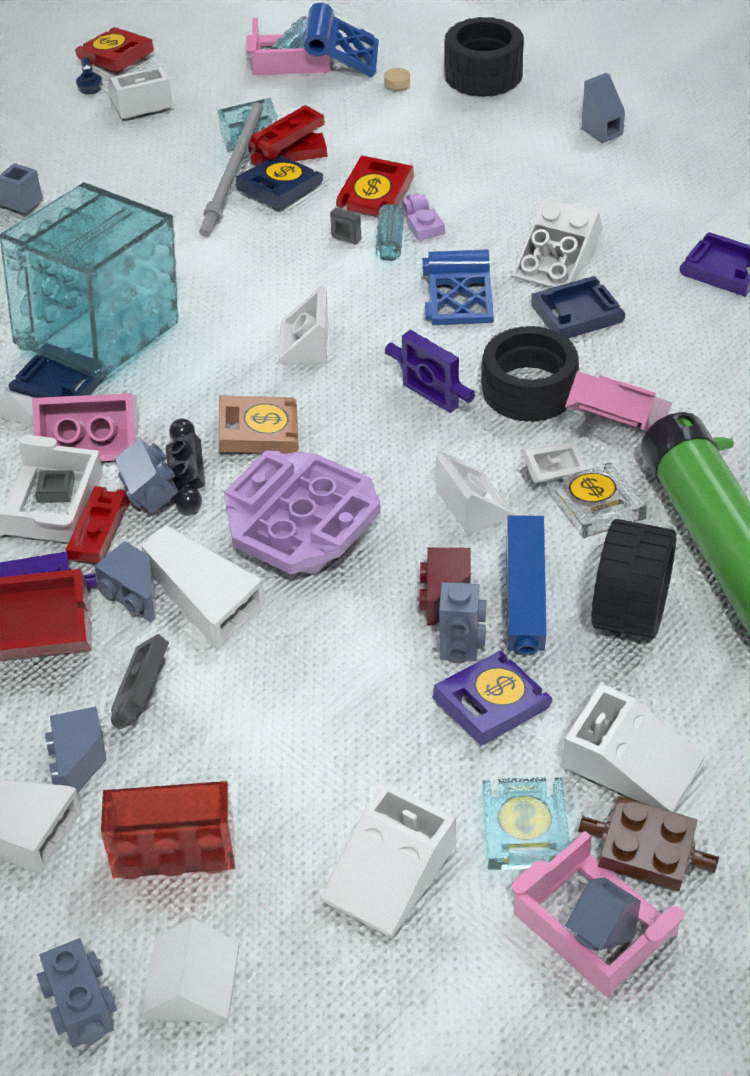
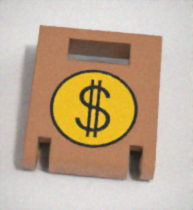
M219 395V452L263 453L264 451H280V453L287 454L299 450L297 400L295 398ZM239 415V429H226V423L238 424Z

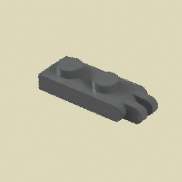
M159 634L138 645L134 650L111 707V723L116 728H120L135 720L140 707L145 705L153 695L155 688L152 685L156 675L165 664L164 654L169 644Z

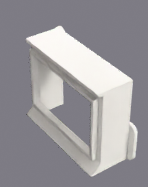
M24 435L20 438L19 444L22 467L4 509H0V537L5 534L69 543L94 486H99L102 478L100 452L57 446L56 439L50 437ZM73 470L75 478H82L68 515L49 512H22L36 474L40 473V471Z

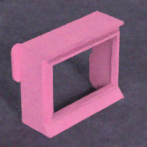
M258 18L252 19V34L246 37V52L251 53L253 75L331 72L330 56L325 54L315 57L307 53L304 48L261 50V46L304 45L305 34L259 35Z
M577 371L565 408L584 413L593 412L648 431L657 420L669 414L672 402L658 398L655 392L601 375L598 378Z
M585 831L549 863L545 860L534 862L512 882L515 915L609 998L611 992L667 939L678 935L679 924L684 919V912L681 908L673 906L661 914L612 871L598 867L599 860L591 855V835ZM578 871L589 880L606 877L641 900L638 922L647 930L609 966L589 948L579 943L569 930L540 906Z

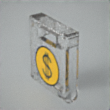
M611 462L603 464L602 470L599 466H595L563 476L559 479V483L555 479L547 481L549 495L583 539L608 531L614 519L632 522L646 519L647 505ZM621 504V509L598 516L593 513Z

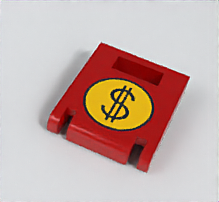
M116 27L89 40L83 46L75 48L76 56L80 60L88 57L91 59L92 64L115 72L123 71V68L139 59L145 58L146 55L154 51L151 38Z
M361 155L337 196L336 206L343 209L347 204V210L379 217L383 210V205H385L384 217L391 219L414 178V166Z

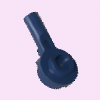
M85 57L81 60L82 74L76 79V85L80 88L81 93L91 95L100 91L102 77L93 72L91 59Z

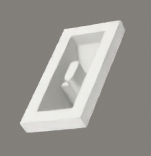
M2 388L0 390V417L34 426L32 398L35 397Z
M575 441L526 449L522 452L534 483L582 475L587 472Z

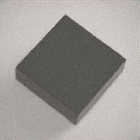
M335 207L330 212L331 236L357 245L362 239L361 215Z
M73 470L40 471L35 492L37 503L71 502L75 481Z

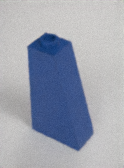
M508 515L507 644L508 650H513L520 654H534L538 651H545L547 635L544 516Z

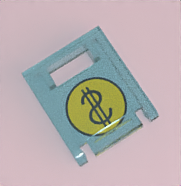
M546 777L498 779V797H492L491 781L482 780L488 870L527 869L538 860H545L549 863L570 845L562 777L554 778L553 795H547ZM548 847V849L509 851V848Z

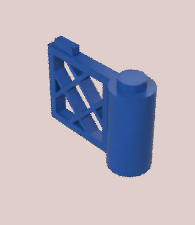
M313 4L309 8L304 39V49L306 52L315 57L327 54L373 77L376 73L379 39L362 28L359 30L334 17V11L328 4ZM339 30L344 32L347 37H343ZM362 42L370 45V48L366 49ZM349 43H353L358 51H354ZM340 45L345 53L336 49L335 46ZM359 57H363L367 64L362 62Z
M489 249L428 251V258H422L423 276H429L431 302H425L426 320H432V325L494 323ZM473 283H484V287L477 293L468 288ZM449 284L453 287L452 290L445 294L437 289L436 285ZM460 292L470 298L462 305L453 299ZM478 303L486 309V312L474 313L469 309ZM445 304L455 310L451 314H438V310Z

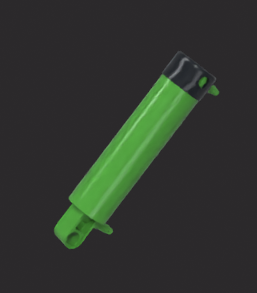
M678 412L669 414L657 420L646 431L641 441V452L658 483L663 486L750 636V500L719 452L731 449L734 446V441L732 438H712L702 420L693 413Z

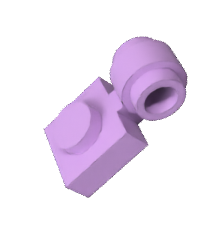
M417 193L406 196V199L402 200L401 205L403 213L407 217V225L418 241L445 234V224L434 208L429 209L428 199L425 195Z

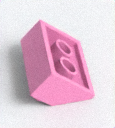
M137 395L32 398L34 436L54 438L57 441V446L96 450L100 452L101 461H115L119 454L138 439Z

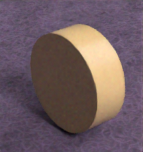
M403 68L387 70L384 74L385 86L396 91L406 89L410 85V72Z

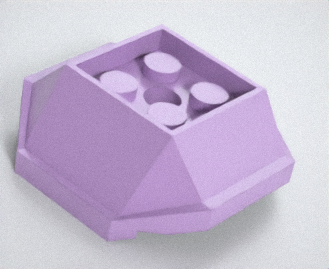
M264 451L224 491L233 547L289 574L301 571L315 575L330 560L340 557L381 513L380 500L370 477L316 453L293 452L280 454V451Z

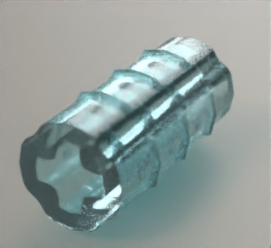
M301 16L295 23L291 24V27L276 40V43L270 49L303 48L307 17Z
M387 204L379 210L375 246L376 255L383 261H394L401 256L404 211L398 205Z

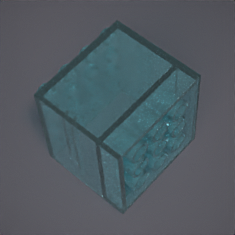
M83 182L0 234V244L13 343L20 350L33 351L95 379L102 380L178 323L179 312L177 305L178 287L176 285L173 215Z

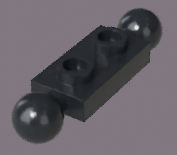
M179 418L173 421L169 428V435L173 442L166 445L167 465L175 474L172 480L178 490V493L174 496L177 509L182 513L192 514L197 512L202 505V496L197 489L205 486L201 439L196 435L195 427L191 421Z

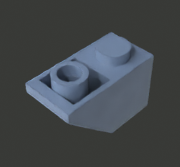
M606 72L584 81L581 129L601 144L623 135L625 109L610 74Z
M13 163L0 174L1 206L26 214L43 199L37 170Z
M124 541L94 566L98 581L97 588L104 597L108 599L113 598L124 605L131 614L139 615L151 623L156 619L155 580L151 558Z
M96 706L51 715L52 732L45 733L49 756L55 755L56 762L49 763L52 784L76 788L77 794L107 760Z
M606 877L589 880L565 926L577 933L575 938L579 943L595 951L631 942L636 934L641 900Z

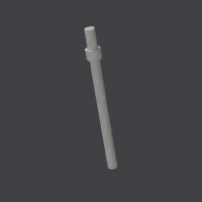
M260 103L253 104L212 201L207 203L204 210L205 218L199 229V233L204 237L210 236L215 222L220 220L224 208L222 205L264 107Z

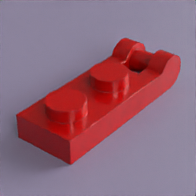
M304 105L252 135L249 145L258 152L262 151L266 157L275 159L279 155L280 150L325 125L324 115Z
M312 132L292 145L280 150L279 155L293 161L328 157L323 132ZM248 144L250 159L254 165L257 166L270 159L262 151L258 152Z
M94 486L66 547L69 560L99 563L104 558L124 510H127L129 507L130 499L126 495L128 490L117 489L114 492L107 491L106 487Z

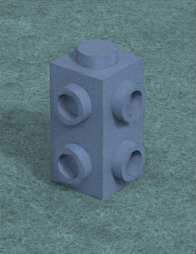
M139 437L115 458L120 470L118 477L127 486L128 491H126V495L130 501L138 508L143 505L154 514L159 508L168 504L173 496L178 493L172 480L175 474L164 462L167 457L163 451L154 443L149 446Z
M442 582L439 609L440 660H453L457 662L477 661L478 646L485 647L486 624H479V622H486L487 600L479 599L480 584Z
M78 938L39 954L44 971L37 973L36 976L44 998L53 996L57 1007L49 1010L57 1034L60 1035L67 1032L71 1046L74 1048L81 1044L97 1042L105 1034L114 1031L110 1013L117 1011L109 987L105 986L100 989L96 978L102 976L103 973L95 951L86 954L82 941Z

